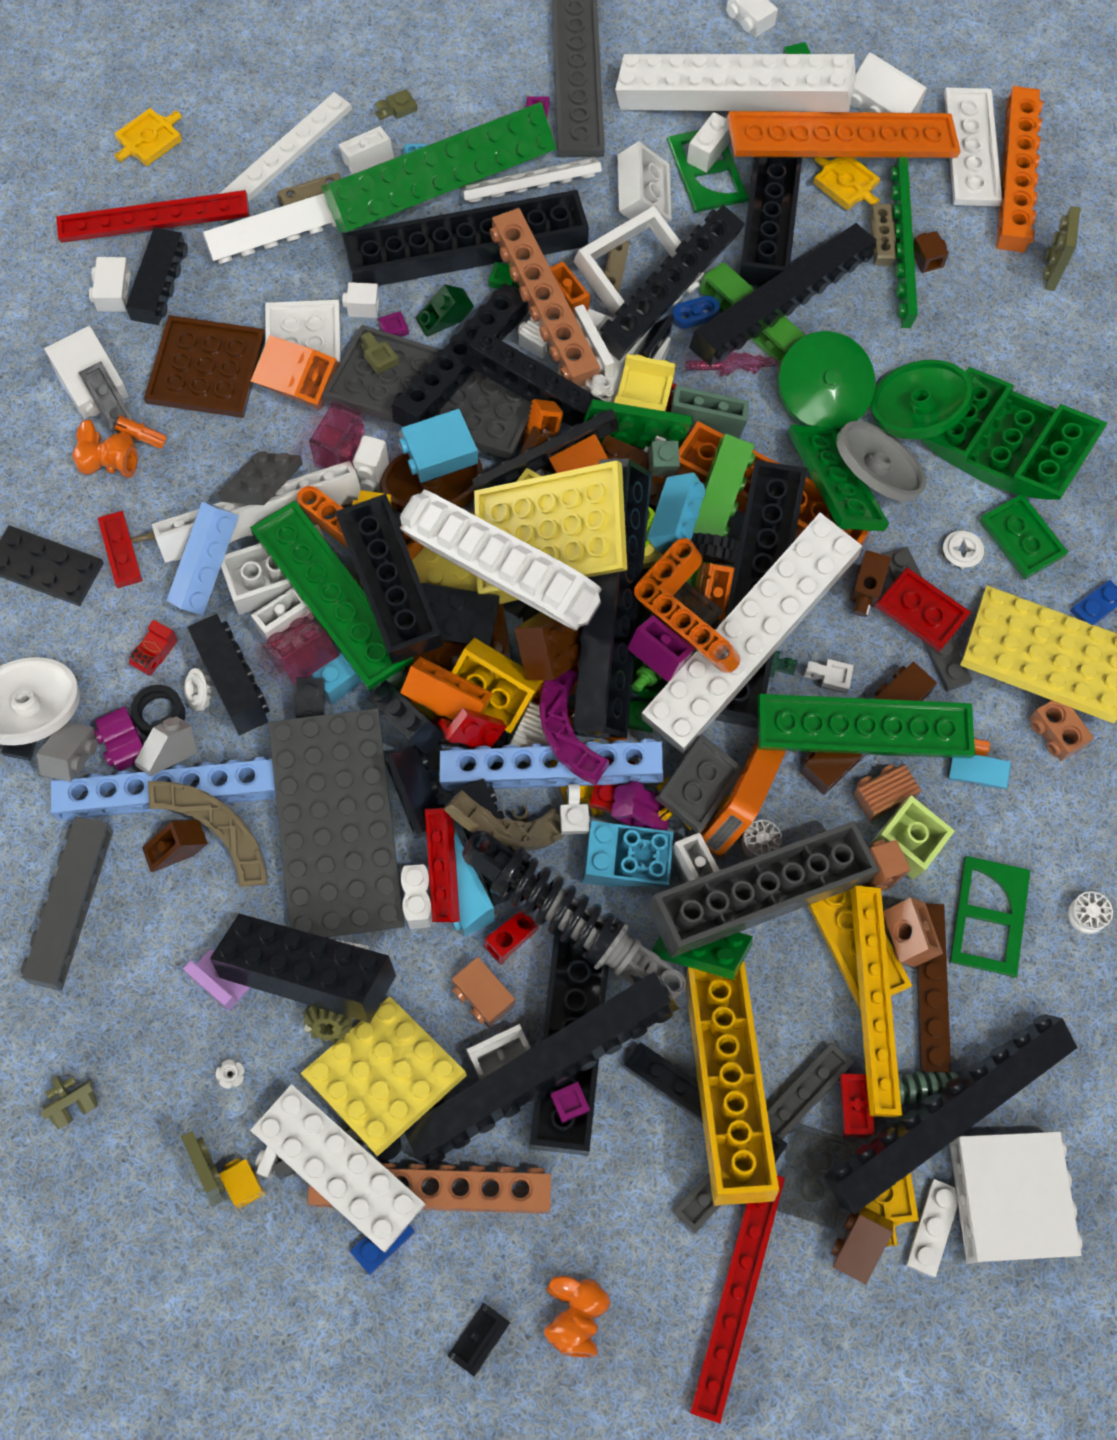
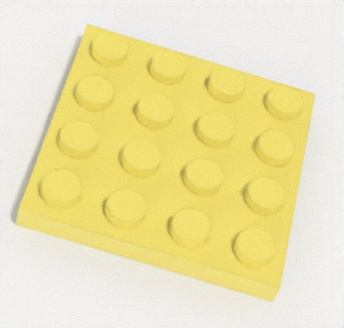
M390 996L380 1004L370 1023L360 1021L350 1030V1033H346L344 1040L339 1039L301 1072V1075L377 1157L467 1076L465 1070Z

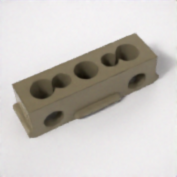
M340 173L330 174L280 190L277 193L279 205L285 206L323 194L321 186L325 185L328 179H331V182L341 179ZM288 192H293L292 195L287 196Z
M873 204L870 214L872 236L877 240L873 248L874 265L892 266L895 260L894 241L896 238L894 222H892L891 204Z
M628 240L608 252L604 274L618 293L621 288L630 243Z

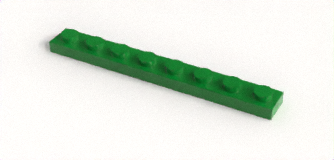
M898 157L895 166L891 167L889 173V180L893 183L890 198L894 200L892 219H895L896 238L895 258H897L895 277L898 278L896 297L899 298L900 302L897 309V317L901 319V328H911L918 315L909 167L908 157Z

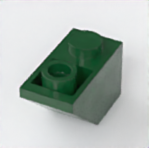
M444 284L415 319L425 336L429 337L461 323L475 306L463 288Z

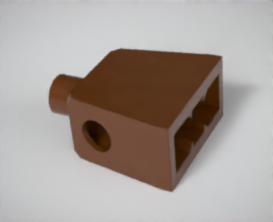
M868 550L865 551L858 566L849 599L855 602L853 614L867 617L870 607H875L880 598L892 557Z

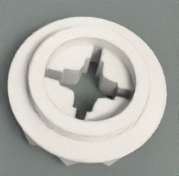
M968 531L951 533L945 539L942 547L945 554L944 559H948L951 562V566H959L962 570L967 567L973 568L976 564L980 563L984 556L982 541L975 534ZM962 543L965 551H969L964 557H962L961 551H957Z
M191 669L185 680V697L189 706L194 711H204L205 707H209V699L212 698L211 678L207 676L205 669Z

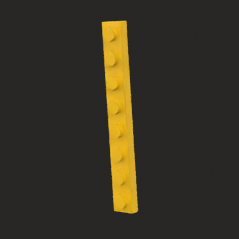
M854 886L850 890L870 1116L896 1118L902 1115L881 888Z

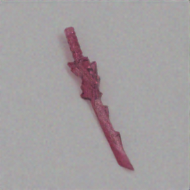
M731 352L724 361H718L712 366L700 360L685 362L686 371L721 370L719 377L728 376L734 373L736 369H743L745 372L752 371L753 374H756L762 367L779 366L778 361L774 357L763 358L761 355L752 356L746 352L742 354Z

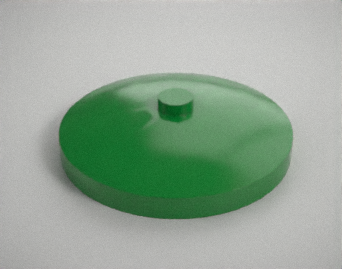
M819 331L800 338L786 351L778 367L777 390L785 410L799 424L831 428L837 431L842 429L847 423L860 419L869 408L875 392V373L870 358L857 342L841 333Z
M921 360L905 364L887 374L875 387L871 402L874 420L886 433L899 438L923 439L939 435L957 425L969 412L973 402L972 383L962 368L947 361Z

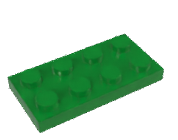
M592 399L583 421L584 423L592 419L596 414L612 409L617 416L619 430L609 434V436L640 448L650 447L652 441H655V437L659 436L666 439V441H678L680 448L692 425V416Z

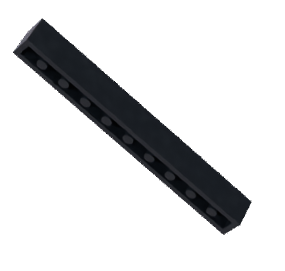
M853 224L696 329L689 348L709 366L718 361H724L735 349L740 350L751 338L756 339L764 329L773 327L780 318L789 316L796 307L805 305L812 296L821 294L828 285L837 283L844 274L853 272L860 263L869 261L874 254L873 248L877 240L859 224Z
M652 972L423 1115L404 1132L416 1159L430 1165L442 1161L446 1157V1153L454 1148L460 1149L468 1145L471 1141L470 1138L478 1133L482 1134L492 1130L496 1126V1122L504 1117L509 1118L520 1112V1107L526 1103L542 1099L546 1095L547 1090L554 1086L558 1087L566 1084L576 1072L592 1068L600 1057L605 1054L611 1055L622 1048V1044L629 1039H637L646 1034L647 1028L655 1023H663L673 1016V1012L679 1008L662 978L655 972Z
M1048 1014L1036 1017L1033 1020V1024L1024 1030L1014 1033L1011 1037L1012 1039L1003 1046L992 1049L988 1057L981 1062L972 1064L966 1073L959 1078L950 1080L946 1087L937 1094L928 1096L921 1106L905 1113L901 1120L892 1127L883 1129L876 1139L869 1144L858 1147L855 1154L847 1160L835 1164L832 1167V1171L826 1174L824 1178L839 1206L856 1214L1078 1047L1064 1019Z

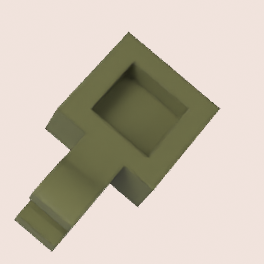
M407 89L387 96L386 101L379 100L375 103L378 109L375 114L379 120L391 115H395L399 119L418 111L417 104Z
M371 332L361 335L364 341L361 344L364 350V358L377 374L399 364V357L386 341L378 343Z

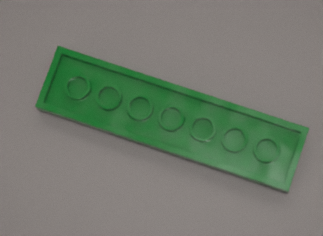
M296 501L291 502L250 527L252 534L368 691L414 662L412 657L392 665L366 594Z
M759 694L757 696L759 750L973 758L975 756L972 703Z

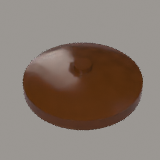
M406 453L395 458L386 467L381 478L383 493L391 495L392 508L400 513L403 512L411 497L422 493L423 490L430 491L462 508L474 499V491L476 489L472 479L483 472V468L478 458V464L420 483L417 474L412 475L408 465L410 457Z

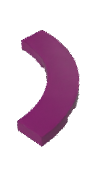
M569 669L555 680L544 681L539 703L541 726L547 744L558 760L573 774L586 782L596 785L608 768L609 760L588 748L582 741L578 740L573 732L567 710L571 691L578 680V672Z

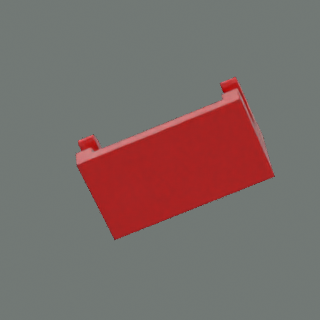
M841 1074L839 1084L841 1085L843 1138H849L850 1136L868 1138L874 1135L873 1116L869 1114L866 1074Z

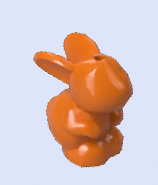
M90 419L83 420L77 428L76 438L78 443L72 452V459L76 464L77 470L88 476L104 466L108 473L114 474L118 470L125 478H131L137 468L138 453L130 434L122 431L109 436L100 443L101 435L98 431L95 432L93 422Z
M565 1275L554 1277L546 1290L555 1299L569 1303V1308L557 1315L552 1323L545 1327L544 1336L550 1344L560 1351L561 1355L578 1358H596L598 1356V1349L596 1343L591 1338L597 1333L598 1325L593 1319L608 1311L611 1304L609 1294L593 1279L578 1281L574 1277Z

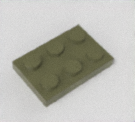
M1070 206L1067 215H1062L1059 231H1055L1053 235L1052 246L1047 247L1045 261H1048V265L1045 266L1042 280H1046L1045 290L1055 291L1076 248L1081 207Z
M193 1131L181 1136L212 1207L223 1202L221 1193L226 1190L202 1136L196 1139Z

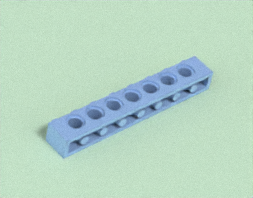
M643 739L639 743H629L625 740H616L612 744H601L597 741L585 743L588 748L598 755L614 760L596 785L627 784L630 781L640 783L664 782L662 742H656L654 739ZM532 744L530 747L505 745L502 748L491 749L488 746H478L471 750L451 747L447 751H440V784L444 791H452L483 778L487 787L492 785L493 789L568 786V784H579L580 786L593 785L567 769L553 754L550 747L544 744ZM632 757H639L642 759V761L636 765L628 763V760ZM550 760L558 761L557 766L553 768L545 767L546 763ZM523 761L531 763L526 769L518 768V765ZM494 763H503L499 770L490 769ZM467 764H476L473 770L463 771Z
M257 757L253 761L246 762L229 760L226 764L216 765L205 762L200 763L197 767L176 765L172 766L171 769L162 770L152 776L144 771L137 773L119 771L115 775L108 776L90 774L88 778L77 779L74 777L71 782L65 780L51 781V813L58 821L75 819V816L91 818L165 810L149 809L148 781H166L189 785L192 781H200L199 785L195 788L211 794L225 804L276 799L273 762L268 757ZM248 775L255 776L254 780L250 783L242 782L244 777ZM227 778L224 785H215L218 779ZM144 786L141 793L132 794L136 787ZM116 789L113 796L105 797L108 790ZM88 792L86 798L77 800L79 794Z

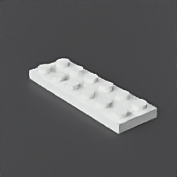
M946 88L944 92L945 113H952L961 150L957 158H949L953 205L1000 206L1002 192L992 90Z
M292 1084L250 1130L384 1253H386L426 1205Z

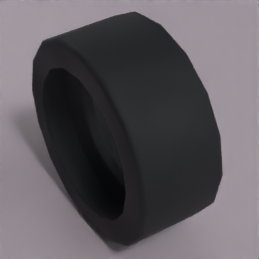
M161 684L150 685L142 689L134 697L131 704V716L139 731L148 737L152 728L157 726L148 724L143 718L144 707L155 699H168L174 706L172 717L177 716L183 721L185 720V707L178 693L171 687Z

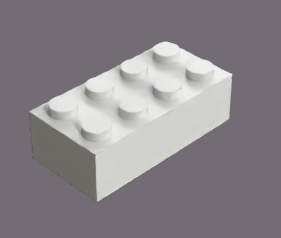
M319 524L314 525L323 537ZM260 543L225 554L221 568L238 615L262 608L279 596L286 594L285 592L292 588Z

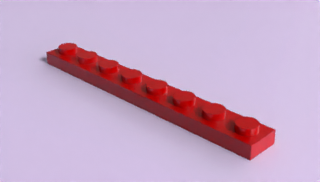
M246 190L61 215L56 216L58 239L63 243L150 231L153 228L164 229L250 217L248 194Z
M777 1175L779 1192L773 1202L746 1203L689 1412L721 1424L785 1177Z

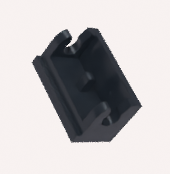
M483 1303L447 1356L475 1377L511 1322Z

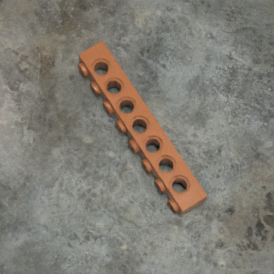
M520 208L492 217L491 238L494 243L498 242L501 258L504 263L508 262L511 278L514 282H518L521 298L524 302H528L531 318L534 322H538L541 338L544 342H548L551 358L554 362H558L560 366V375L580 387L584 386L587 379L592 380L594 375H600V365ZM569 358H576V359H578V360L573 361V360H570Z
M381 1163L397 1179L403 1178L408 1180L409 1189L426 1204L422 1210L550 1214L551 1174H545V1169L527 1168V1173H515V1168L498 1167L497 1172H485L486 1167L468 1166V1171H456V1166L439 1165L438 1170H426V1165L409 1164L408 1169H396V1164ZM433 1179L439 1183V1189L434 1195L423 1193V1185L427 1180ZM459 1180L466 1181L469 1184V1191L464 1196H457L452 1192L454 1183ZM493 1181L498 1184L499 1192L496 1196L487 1197L483 1194L482 1187L486 1182ZM518 1182H523L529 1187V1193L524 1198H517L512 1193V1187ZM309 1184L307 1203L309 1206L334 1207Z

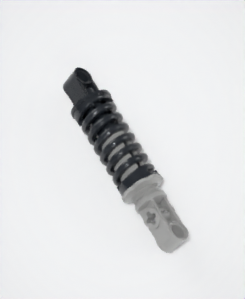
M476 831L472 834L463 849L462 856L468 865L474 867L493 881L490 892L497 894L506 901L511 896L510 904L513 907L519 906L526 899L527 901L522 910L523 914L530 916L539 909L535 918L536 924L543 925L546 921L550 922L548 932L554 935L561 930L563 933L560 940L564 944L569 943L572 939L576 941L573 946V950L576 953H580L584 948L587 949L582 957L594 965L595 969H599L604 964L609 965L610 968H613L614 974L623 976L632 985L655 972L671 988L669 992L674 1000L685 989L686 981L679 971L661 960L658 955L641 945L642 942L638 939L635 941L628 937L629 924L627 922L624 923L618 918L614 922V915L612 913H606L601 917V905L593 904L590 908L587 907L589 897L583 894L576 899L574 897L577 890L576 887L570 885L564 890L562 888L564 879L561 876L555 877L548 884L547 881L551 875L549 867H544L536 875L534 872L539 861L536 858L530 859L532 856L525 851L524 847L519 848L514 853L486 831Z

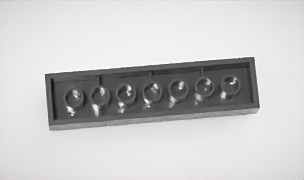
M855 821L654 894L647 907L672 958L840 894L854 886L866 884L873 879L880 869Z

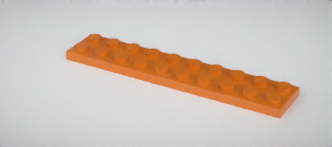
M729 111L727 116L734 157L957 158L961 152L952 113Z

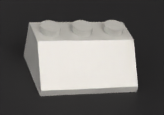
M870 52L855 76L851 106L858 108L862 112L919 113L927 87Z
M638 141L618 154L619 212L623 216L632 219L655 206L664 220L671 222L669 163Z

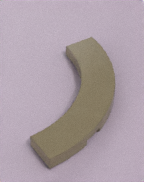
M148 781L149 809L172 810L201 821L228 848L236 867L239 887L268 885L267 869L260 847L248 826L229 806L211 794L192 786L166 781Z
M461 790L444 809L468 831L472 833L486 831L512 850H518L521 847H524L525 851L545 848L564 836L561 835L560 813L554 807L547 811L543 817L528 823L507 818L501 820L494 817L490 811L480 806Z

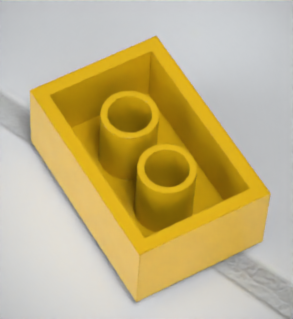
M476 638L464 648L452 670V673L493 693L484 714L503 720L507 726L505 731L510 734L522 719L543 680H526L522 666Z

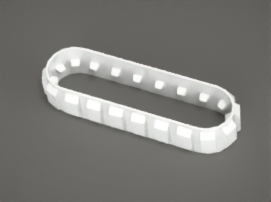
M423 490L422 493L413 495L400 515L402 524L400 530L416 542L575 631L580 626L588 625L601 604L599 593L602 589L580 572L430 491Z

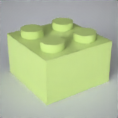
M911 795L896 809L870 845L883 839L886 843L897 840L911 870L906 875L914 880L928 868L955 830Z

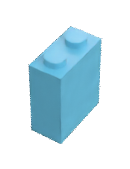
M460 409L401 428L402 438L399 439L400 447L403 454L408 453L410 460H408L412 475L417 474L420 483L478 464V450Z

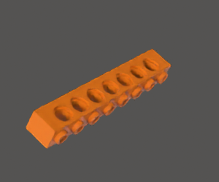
M1013 86L1007 100L1001 178L1002 202L999 206L996 249L1025 253L1028 244H1032L1034 240L1035 230L1032 229V225L1035 222L1036 211L1033 210V206H1035L1037 200V192L1034 191V187L1037 185L1039 176L1038 173H1035V169H1037L1040 155L1036 154V151L1039 149L1041 136L1037 135L1042 124V118H1039V114L1043 106V100H1040V89Z

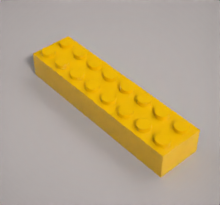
M745 962L742 963L734 980L687 967L685 987L713 1205L773 1202L779 1192Z

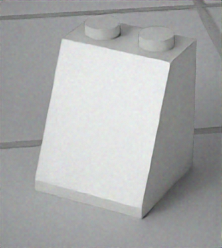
M90 326L44 348L58 379L84 419L89 416H96L100 411L78 372L102 361L122 399L124 400L128 397L124 383Z

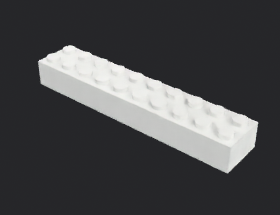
M624 54L615 91L619 107L623 110L849 112L856 76L854 54Z
M819 513L715 630L728 640L740 655L738 668L733 672L724 673L696 651L642 712V720L684 755L696 738L703 734L859 557L862 545L823 514ZM729 653L723 654L720 660L726 658Z

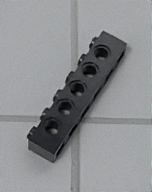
M479 328L461 361L531 403L534 399L556 402L563 412L561 421L572 427L583 423L592 399L603 401Z

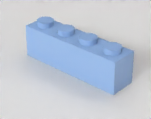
M201 502L167 597L168 602L180 609L204 615L239 515L224 508Z

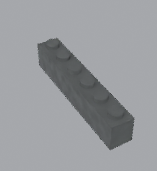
M75 816L73 824L68 826L66 832L67 843L65 849L59 853L57 859L59 867L56 876H53L49 882L48 891L50 894L47 903H44L40 909L39 918L41 921L38 930H35L31 936L30 946L32 948L29 957L24 959L21 967L22 978L29 984L60 991L63 990L114 832L107 822Z

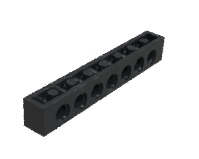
M724 204L718 211L713 209L704 219L706 223L703 226L697 225L691 232V239L688 242L683 240L675 250L677 254L673 258L669 255L660 266L662 270L659 273L654 271L645 281L647 285L643 289L638 287L630 297L632 301L628 305L623 303L615 313L617 317L613 321L608 319L600 328L602 332L601 338L608 351L619 361L738 236L745 223ZM637 310H641L644 313V315L638 313ZM621 326H626L629 331L624 330Z
M504 283L499 290H495L492 293L488 302L479 307L475 316L465 322L462 330L451 337L449 344L437 352L435 359L429 365L426 364L423 367L421 374L415 380L409 382L406 390L400 396L398 395L394 398L391 405L393 422L405 427L432 418L443 408L476 371L461 361L479 328L503 341L528 314L529 304L527 301L524 302L518 289Z

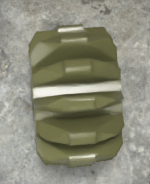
M308 1005L304 1012L305 1031L311 1033V1038L319 1037L321 1042L330 1040L334 1044L336 1039L344 1040L346 1033H350V1029L353 1026L351 1017Z

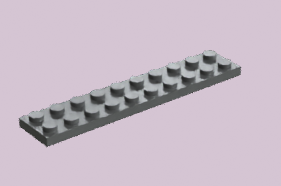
M552 0L558 157L604 156L597 0Z

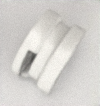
M757 820L752 822L745 830L741 840V847L744 854L749 859L779 849L782 843V834L773 822Z
M1094 891L1084 892L1073 900L1068 907V918L1071 925L1080 933L1088 935L1102 930L1110 923L1113 916V909L1109 900L1101 893Z

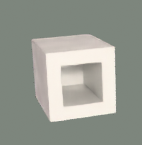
M348 282V290L343 292V307H347L348 317L378 318V284Z

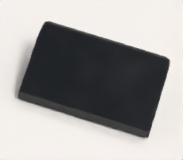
M670 315L653 325L634 355H642L651 359L655 357L671 333L673 319Z

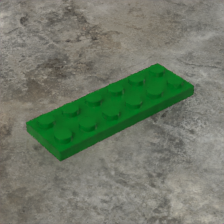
M791 424L787 433L804 465L808 468L807 470L837 526L845 530L885 531L889 522L868 485L851 471L839 453L836 443L838 435L836 429Z

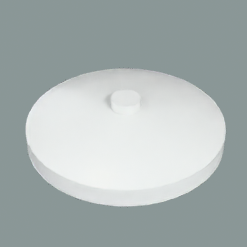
M41 657L18 659L0 666L1 745H23L39 741L58 731L72 718L79 705L80 689L74 674L67 666L56 660Z

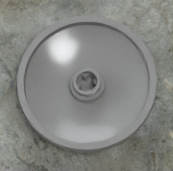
M861 421L847 423L838 433L836 443L841 457L851 471L870 488L890 499L901 502L913 501L924 491L926 477L922 467L913 454L892 435L872 424Z

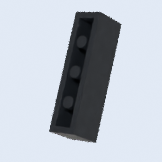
M153 228L126 304L130 320L159 325L161 318L166 316L168 298L173 296L175 278L179 277L181 273V260L186 258L188 252V245L184 241L182 232Z

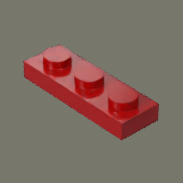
M123 511L98 517V523L117 589L142 582L143 579Z

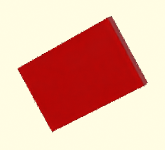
M908 567L904 569L875 605L877 609L939 653L971 614V611Z

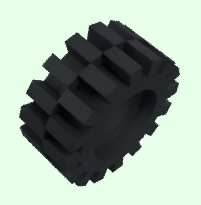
M693 533L691 541L701 553L702 560L717 564L732 565L736 563L740 543L738 540L716 534Z

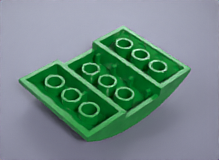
M968 367L965 372L971 380L973 389V402L969 412L953 428L939 435L923 438L921 441L949 464L988 485L1025 497L1061 500L1106 428L1107 422L1063 404H1060L1056 409L1014 392V385Z

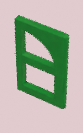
M699 130L672 135L667 138L694 213L720 208L723 204L730 206L748 202L747 193L728 146L722 152L724 160L715 161L706 173L695 166L690 167L682 146L689 144ZM728 170L736 193L712 191L701 185L695 177Z
M965 856L949 963L1017 978L1030 870ZM972 870L988 876L1002 888L1009 901L1010 914L968 905ZM966 917L1009 927L1004 962L961 952Z

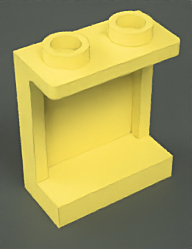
M627 354L618 395L615 397L614 403L666 411L676 364L666 360L646 358L642 355Z

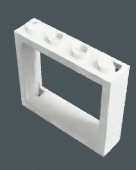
M655 206L579 249L573 261L614 318L617 317L615 315L616 311L625 301L600 269L595 259L649 227L673 258L677 254L675 250L681 241ZM704 273L694 281L673 305L678 303L687 292L691 295L696 289L701 287L700 282L703 279ZM637 310L638 313L644 315V313L641 310Z

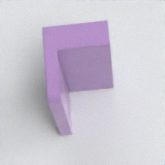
M211 949L197 964L190 961L183 970L230 1011L251 987L221 979L210 960L214 953V950Z

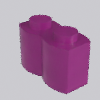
M124 706L96 719L97 728L94 729V733L100 744L105 743L107 751L103 752L109 766L115 765L118 771H122L135 765V760L144 743L127 708Z

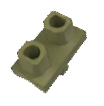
M56 1075L52 1078L55 1087L46 1091L49 1099L58 1094L61 1097L44 1106L40 1113L44 1120L49 1117L57 1129H61L73 1121L67 1109L68 1105L76 1101L83 1114L96 1108L98 1102L93 1092L95 1086L92 1080H88L69 1092L68 1088L77 1084L74 1077L71 1076L63 1081L59 1075Z

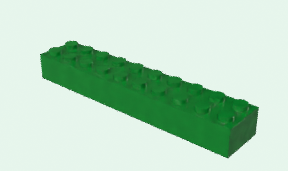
M539 102L322 185L321 187L339 233H344L531 160L557 148L542 103Z

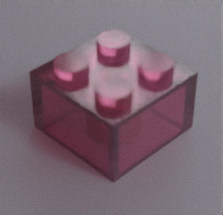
M333 401L309 440L315 467L322 470L347 461H351L352 465L354 464L355 454L362 436L365 435L361 412Z
M307 616L294 620L290 627L282 632L274 633L268 638L267 642L262 644L277 671L294 686L296 685L297 677H308L339 656L325 630Z

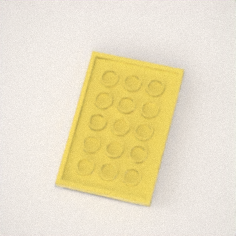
M616 460L474 491L475 516L563 562L584 576L593 577L627 570L621 462ZM477 577L478 594L504 592Z
M987 585L983 592L960 666L1114 724L1117 720V633L1088 624L1085 621Z

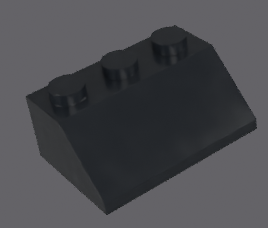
M417 748L389 754L386 756L385 763L415 839L426 835L425 809L445 808L444 803L439 805L436 794H439V789L435 779H429L425 770L429 768L427 758L424 753L419 754Z

